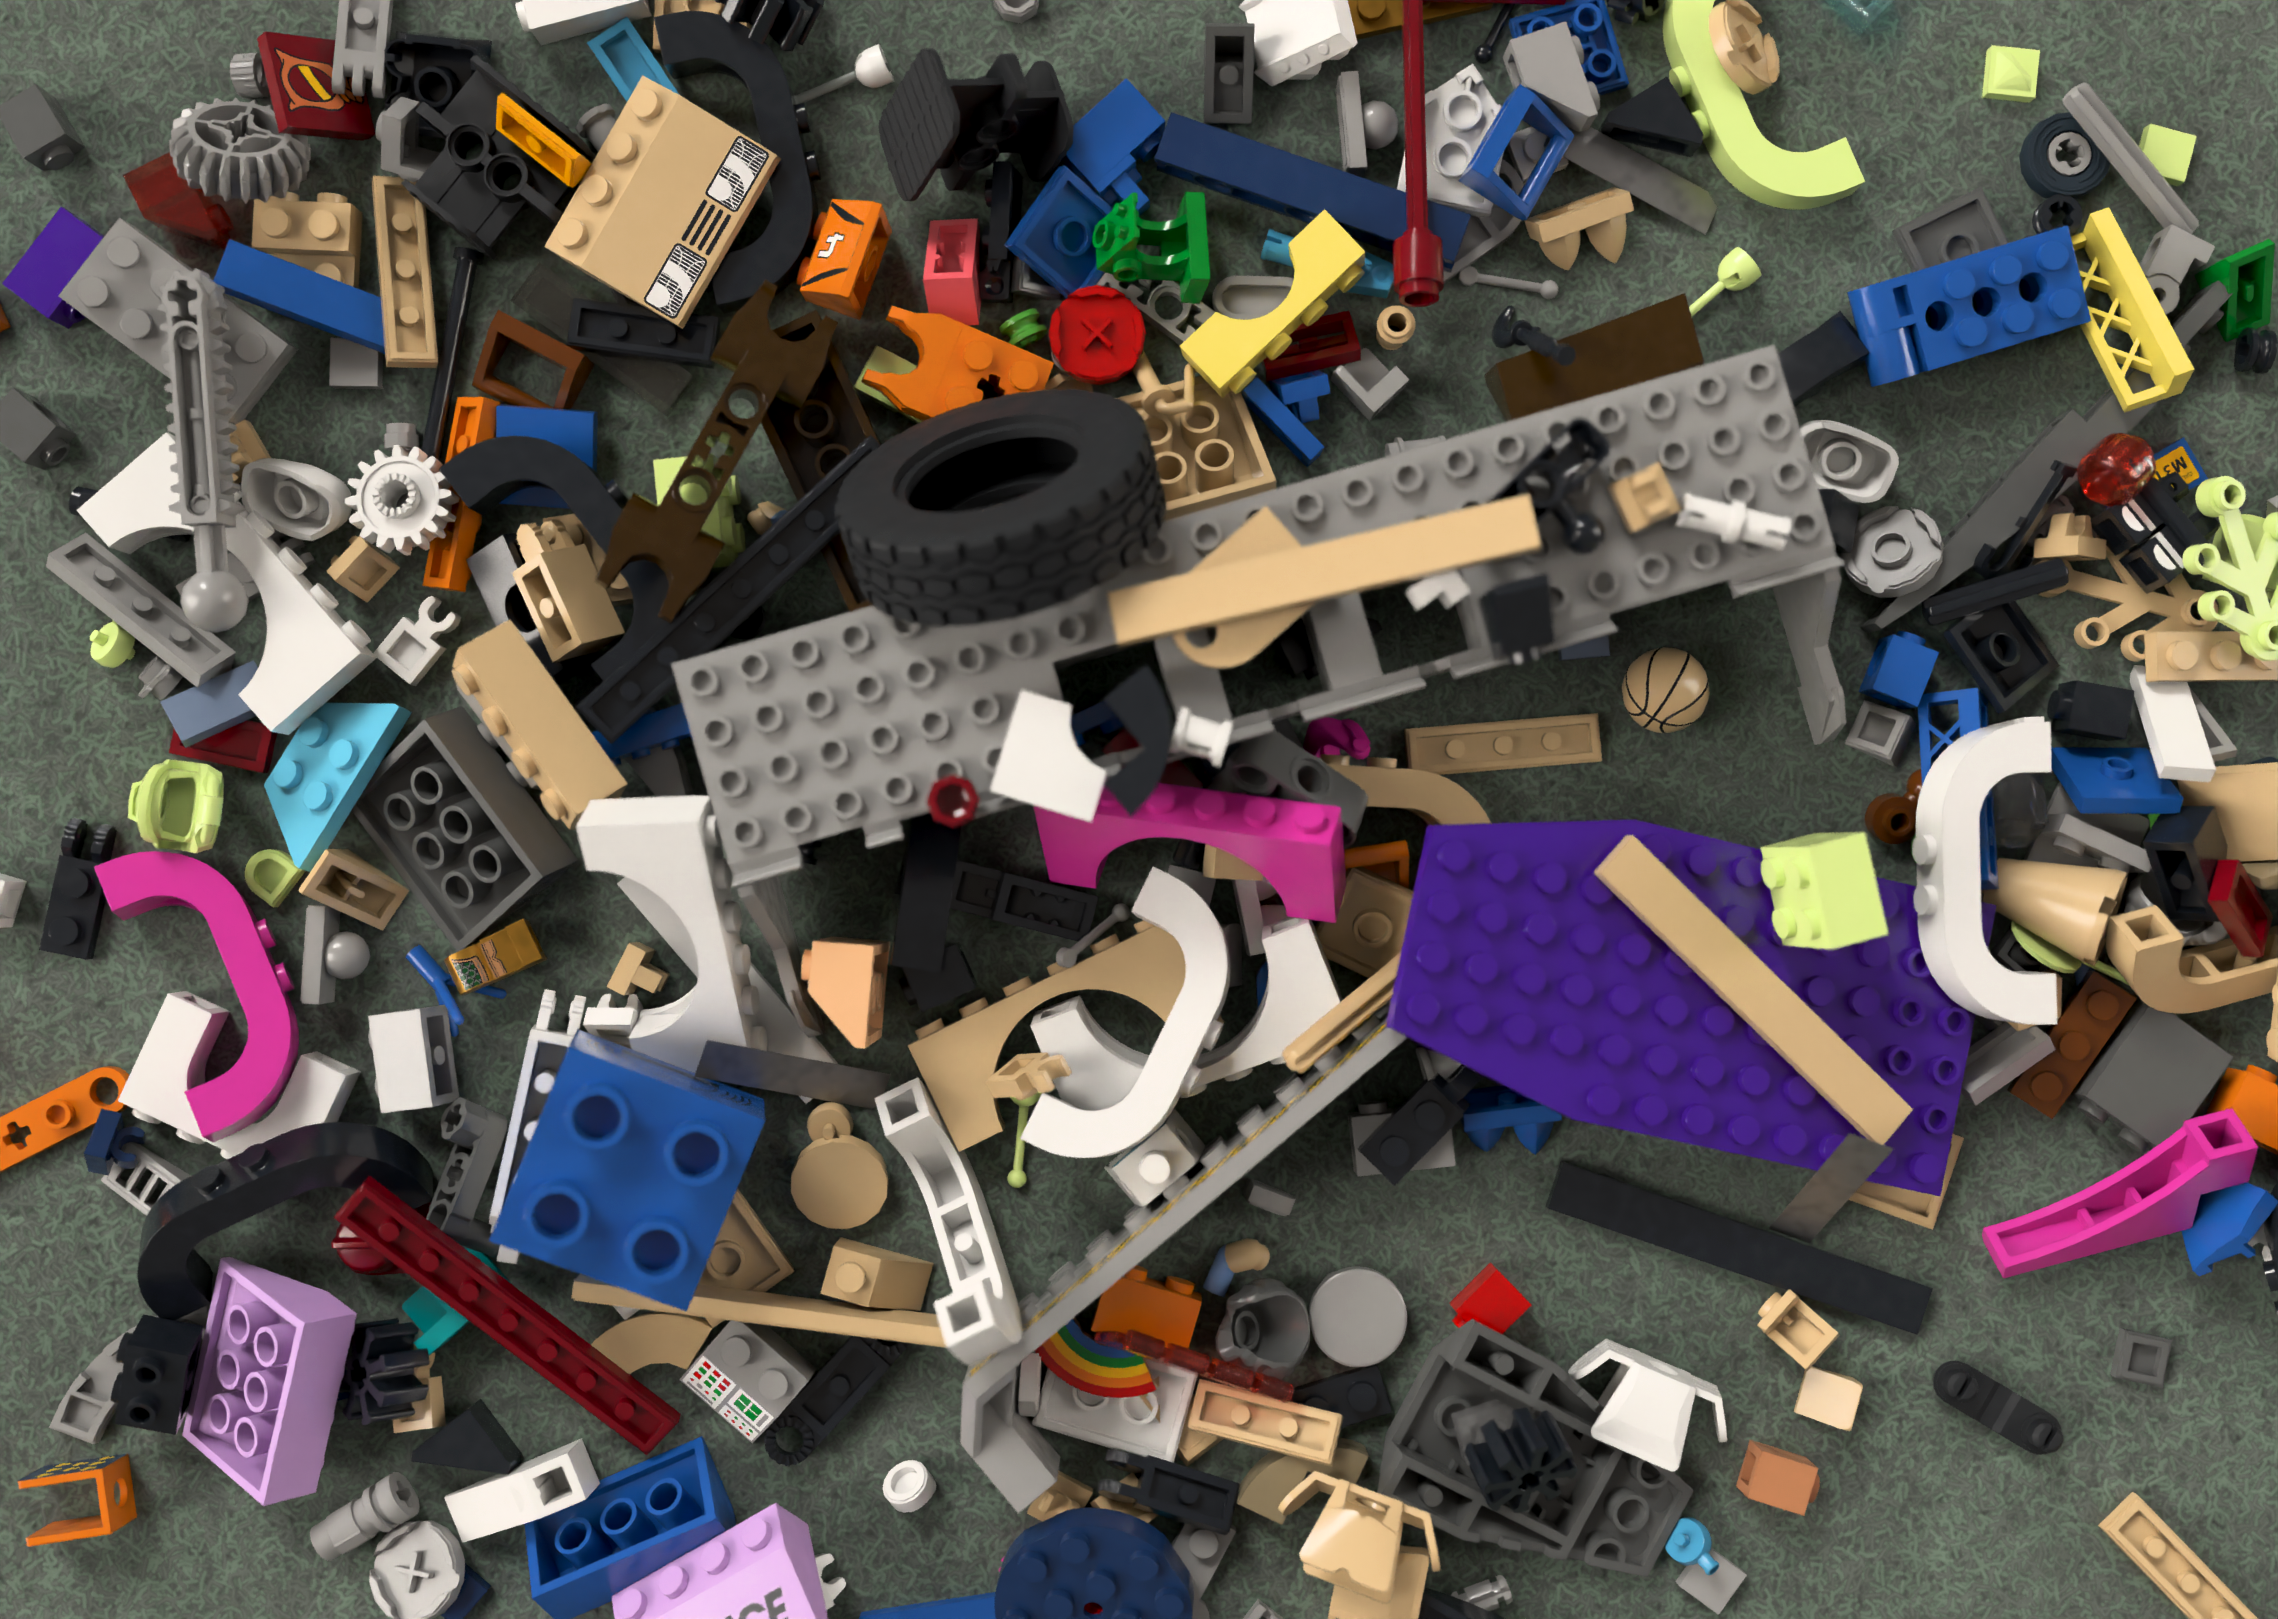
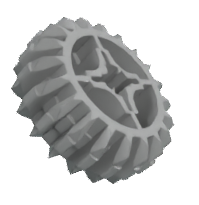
M236 97L233 101L226 102L215 98L213 104L197 102L195 109L182 110L181 117L173 120L169 147L170 156L173 157V165L177 169L178 177L187 180L190 188H202L205 196L221 195L225 202L235 198L242 199L246 204L249 199H259L267 203L269 196L285 198L287 191L299 190L300 182L307 180L309 161L311 160L308 136L279 133L272 104L261 106L258 105L255 99L248 103L240 102Z

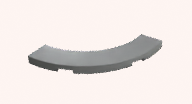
M211 1304L175 1320L204 1326L201 1346ZM136 1326L126 1332L133 1334ZM124 1334L108 1344L103 1349V1352L75 1379L59 1404L49 1428L91 1444L100 1442L109 1421L117 1410L118 1403L111 1402V1393L117 1375L123 1371L124 1363H118L116 1357Z

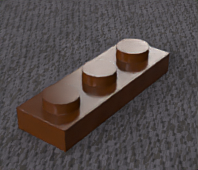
M2089 969L2061 1009V1017L2057 1018V1024H2051L2045 1032L2051 1038L2055 1050L2017 1076L2007 1091L2053 1119L2137 998Z

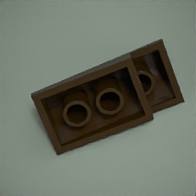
M1685 293L1558 340L1557 344H1567L1573 347L1576 352L1574 362L1568 366L1556 363L1552 356L1545 357L1531 350L1496 363L1485 374V381L1506 422L1699 367L1704 365V359Z

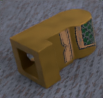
M521 919L506 926L505 929L479 940V943L450 955L444 959V962L461 996L547 960L529 921Z

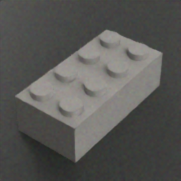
M118 218L58 297L171 379V373L163 370V365L169 363L170 359L169 353L162 351L161 345L168 342V333L160 330V325L167 322L166 313L159 310L158 305L162 303V293L159 291L161 285H165L167 280L173 276V271H193V269L137 227ZM223 293L224 304L228 305V311L221 313V322L229 325V331L223 333L222 336L223 342L231 345V351L224 353V362L232 365V371L226 373L225 377L226 382L234 387L233 391L227 393V402L235 405V411L228 413L229 422L237 424L246 418L298 349Z

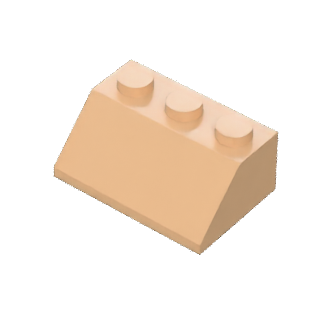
M828 937L812 942L811 950H804L801 978L802 980H809L808 993L855 1048L865 1049L882 1038L890 941Z

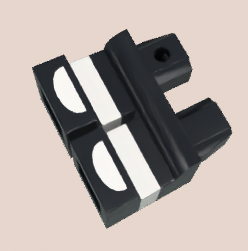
M2177 472L2168 474L2158 480L2155 477L2150 479L2144 486H2139L2138 493L2137 487L2090 520L2092 529L2101 539L2107 540L2106 546L2115 556L2138 544L2121 557L2119 561L2146 594L2168 584L2178 576L2184 568L2183 554L2185 550L2192 545L2209 543V539L2220 528V523L2216 518L2207 517L2199 510L2188 517L2178 506L2177 502L2190 492L2189 486Z

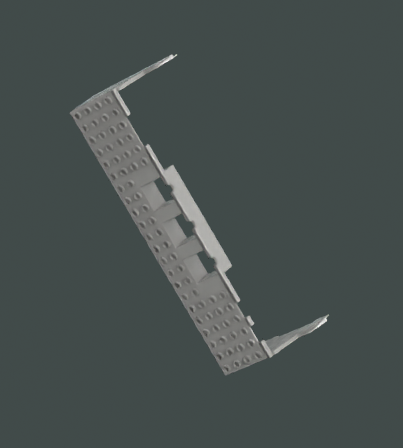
M1771 345L1163 521L1158 535L1150 546L1127 568L1122 569L1119 574L1080 596L1032 614L977 625L933 626L899 620L880 611L873 605L672 664V668L728 864L733 874L732 886L738 889L740 899L772 949L788 1006L795 1015L801 1030L808 1038L826 1032L818 1004L808 993L809 980H802L801 978L802 956L778 876L805 868L798 845L863 827L866 835L867 849L903 840L905 836L900 820L930 812L926 801L933 782L951 774L973 782L981 800L975 818L1027 804L1023 801L990 791L1020 691H1028L1065 703L1056 673L1058 669L1153 643L1176 724L1182 707L1190 709L1191 715L1220 724L1225 720L1232 721L1233 726L1227 745L1274 732L1272 722L1301 714L1303 723L1423 689L1426 687L1423 679L1451 671L1454 680L1509 664V658L1494 661L1478 600L1496 585L1547 573L1550 583L1554 643L1540 649L1541 654L1617 632V626L1610 620V614L1728 580L1733 598L1772 587L1801 682V687H1797L1814 745L1835 740L1846 724L1844 693L1842 686L1839 684L1828 647L1841 582L1838 568L1844 566L1845 563L1835 554L1834 541L1775 345ZM1574 419H1587L1610 443V452L1606 459L1566 497L1579 513L1593 514L1601 521L1604 527V540L1596 551L1591 554L1580 555L1568 549L1563 541L1562 525L1549 513L1536 526L1541 544L1540 551L1456 570L1470 589V592L1455 604L1468 651L1428 664L1416 665L1383 675L1359 592L1319 601L1302 615V619L1324 692L1280 707L1265 709L1232 719L1218 669L1206 668L1188 659L1176 646L1172 636L1120 647L1117 643L1107 592L1188 574L1264 506L1269 508L1300 545L1304 547L1485 505ZM1567 432L1554 443L1556 453L1570 440ZM1589 458L1575 472L1583 475L1596 462ZM1659 462L1681 510L1688 511L1684 509V506L1680 505L1685 493L1725 504H1730L1732 500L1744 502L1746 509L1779 517H1789L1791 519L1789 535L1766 530L1782 535L1781 538L1787 540L1781 551L1738 539L1734 543L1721 541V535L1689 527L1676 526L1677 514L1629 535L1607 487L1616 481ZM1539 477L1527 479L1526 488L1531 497L1540 501L1550 498V487L1545 480ZM1206 628L1185 632L1186 638L1191 645L1198 648H1205L1211 645ZM1070 725L1075 744L1078 748L1072 725ZM1138 747L1120 753L1116 752L1089 760V762L1107 771L1106 781L1119 771L1121 766L1126 765L1141 753L1143 748ZM1182 750L1177 754L1169 752L1167 763L1195 754Z

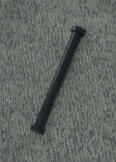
M455 247L453 258L457 260V266L422 445V451L428 455L427 458L434 456L439 461L477 265L483 264L484 259L483 253L465 247Z

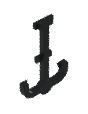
M2054 460L2050 469L2055 471L2027 517L2020 516L2015 525L2020 527V529L2016 532L1998 562L1988 566L1997 549L1990 544L1984 543L1974 561L1975 572L1984 577V580L2011 572L2010 567L2033 531L2040 524V520L2067 478H2073L2078 470L2077 467ZM2023 554L2021 564L2015 570L2037 564L2039 559L2034 558L2030 554Z

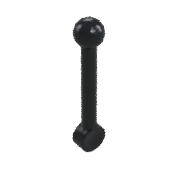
M1504 4L1484 44L1479 45L1475 49L1474 56L1478 63L1485 64L1492 59V47L1515 4Z

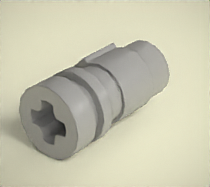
M393 1472L376 1484L366 1488L361 1498L352 1500L329 1514L323 1521L314 1525L310 1531L312 1545L321 1558L331 1561L372 1539L378 1532H389L399 1524L417 1515L420 1508L418 1496L404 1475L399 1472Z

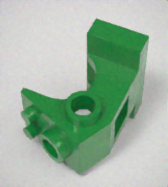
M1185 192L1176 219L1162 222L1147 221L1139 218V212L1136 209L1138 203L1137 193H1131L1121 203H1115L1113 210L1094 226L1092 242L1094 248H1096L1097 270L1112 274L1116 280L1121 282H1133L1138 279L1180 281L1181 303L1200 304L1210 282L1205 193ZM1136 246H1159V256L1146 255L1138 251Z

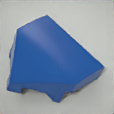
M2247 1182L2201 1194L2192 1228L2182 1231L2193 1272L2198 1276L2213 1271V1263L2239 1253L2247 1258L2255 1256V1249L2247 1242L2252 1239L2277 1206L2278 1200L2266 1190Z

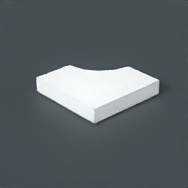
M1020 691L990 791L1092 823L1107 771L1089 762L1077 748L1070 728L1072 705L1028 691Z

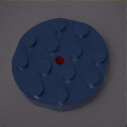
M1077 1508L1066 1510L1025 1529L1015 1539L1001 1565L995 1592L996 1619H1192L1194 1589L1189 1570L1166 1536L1155 1527L1132 1515L1115 1510Z

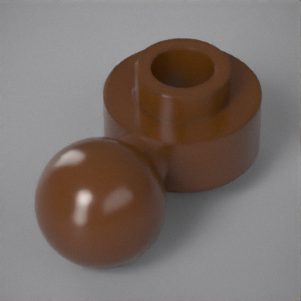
M1921 769L1916 770L1910 775L1906 784L1907 792L1903 796L1886 793L1876 797L1869 804L1865 813V824L1868 831L1874 837L1888 844H1900L1909 840L1915 834L1917 803L1922 787ZM1900 813L1902 817L1900 824L1892 828L1891 819L1894 815Z

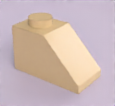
M840 1237L833 1246L820 1294L866 1307L920 1311L934 1263Z

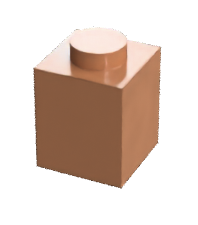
M1750 1440L1736 1487L1749 1499L1804 1516L1808 1503L1814 1502L1819 1491L1820 1478L1817 1474L1819 1468L1804 1456Z

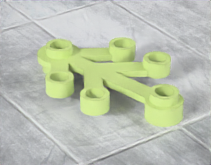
M2230 476L2207 479L2197 488L2195 496L2196 505L2203 515L2219 518L2234 566L2221 560L2218 549L2210 543L2189 546L2183 554V565L2189 573L2194 575L2203 574L2243 596L2249 614L2236 608L2233 596L2224 590L2204 593L2198 601V612L2204 620L2218 621L2240 633V643L2247 654L2261 661L2277 660L2278 586L2270 603L2265 588L2278 558V512L2271 513L2265 518L2263 523L2264 534L2254 557L2239 510L2246 498L2243 485ZM2200 552L2204 556L2203 566L2199 563ZM2215 599L2219 603V610L2217 613L2214 610Z

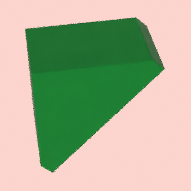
M2270 239L2228 256L2194 275L2201 290L2219 280L2225 286L2228 295L2233 293L2220 307L2224 315L2216 323L2225 342L2237 338L2245 328L2258 329L2270 323L2275 243Z

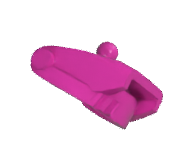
M1323 717L1311 721L1303 744L1305 751L1319 758L1321 754L1340 755V749H1342L1355 759H1365L1369 756L1371 750L1370 741L1359 724L1349 718L1338 720Z

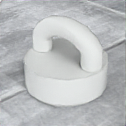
M915 1460L903 1461L889 1471L883 1484V1492L886 1499L897 1511L903 1513L920 1509L936 1491V1482L933 1476L921 1462Z

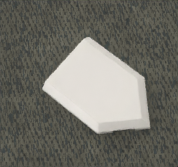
M1473 63L1437 89L1425 94L1427 200L1472 216L1486 217L1491 215L1493 203L1459 182V179L1499 112L1501 105L1495 102L1483 84V78ZM1405 151L1397 190L1406 192ZM1503 154L1501 155L1500 159L1498 160L1496 166L1493 169V171L1498 176L1500 172Z

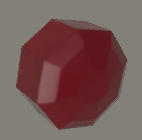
M951 774L933 782L926 802L935 821L956 828L974 820L981 800L972 781Z

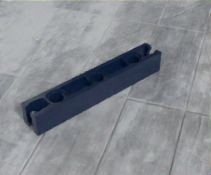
M1172 112L1169 116L1154 158L1155 162L1158 163L1157 171L1308 224L1325 209L1354 240L1392 253L1393 242L1400 236H1403V233L1407 230L1406 192ZM1427 200L1428 229L1432 231V234L1442 239L1443 270L1451 273L1471 215Z

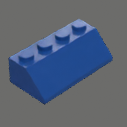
M702 1436L599 1480L600 1484L586 1500L543 1518L524 1523L532 1599L553 1619H572L611 1602V1596L736 1526L734 1509Z

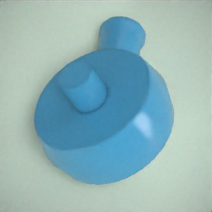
M1691 1517L1678 1519L1665 1543L1668 1554L1682 1565L1691 1566L1699 1564L1707 1575H1712L1719 1569V1563L1709 1554L1712 1541L1707 1528L1700 1521Z

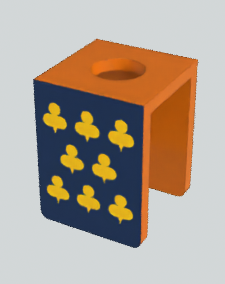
M128 1453L48 1465L18 1480L19 1489L96 1478L101 1515L52 1522L26 1538L27 1547L109 1535L137 1518ZM116 1481L118 1482L120 1488V1501L118 1506L114 1498V1487Z

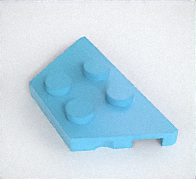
M325 703L300 725L264 784L296 867L311 872L325 849H328L412 713L411 711L396 704Z

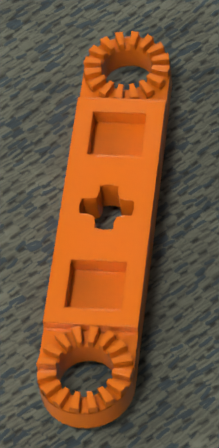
M115 1066L97 1068L1 1116L0 1173L94 1126L101 1109L119 1113L125 1110L128 1106L119 1102L118 1099L130 1075L123 1069ZM104 1077L112 1079L118 1086V1097L111 1105L100 1101L96 1094L97 1084ZM15 1123L19 1127L28 1126L31 1134L25 1138L26 1147L22 1142L13 1144L10 1136L16 1132Z

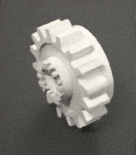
M394 445L392 457H388L379 449L374 451L376 463L373 466L362 461L358 464L360 470L364 473L361 480L356 478H349L348 484L357 490L355 496L345 498V504L357 510L356 513L348 518L349 522L362 529L359 536L371 544L376 542V546L386 553H391L394 547L404 555H410L412 547L416 546L421 547L425 551L429 550L430 541L436 537L444 539L446 534L443 529L448 522H455L456 516L451 513L452 504L459 502V497L448 489L451 485L439 471L443 464L434 456L427 458L428 455L415 446L408 454V451L400 445ZM408 493L409 499H406L407 503H403L402 508L396 507L399 498Z

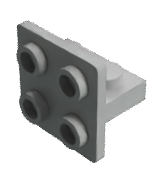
M2059 782L2023 860L2118 869L2126 873H2149L2151 864L2146 850L2141 848L2140 844L2150 825V821L2139 814H2081Z

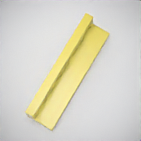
M2110 208L2091 213L2084 231L2071 236L2074 251L2084 248L2092 262L2088 273L2079 270L2084 293L2087 287L2102 291L2109 295L2113 304L2108 313L2088 306L2091 321L2081 324L2080 327L2125 413L2182 393L2194 368ZM2095 270L2099 277L2093 275ZM2116 310L2120 317L2114 315ZM2097 323L2103 324L2101 329H2099ZM2108 327L2130 335L2134 344L2129 353L2108 346L2103 337ZM2136 350L2138 351L2140 357L2135 356ZM2117 363L2123 364V367H2122L2121 370H2120V368H2119V366H2118ZM2129 367L2150 374L2156 387L2133 394L2124 376Z

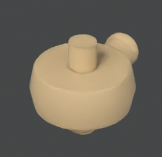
M827 1102L817 1106L811 1112L807 1121V1129L812 1141L820 1138L829 1140L839 1138V1135H851L853 1132V1120L850 1112L843 1105Z

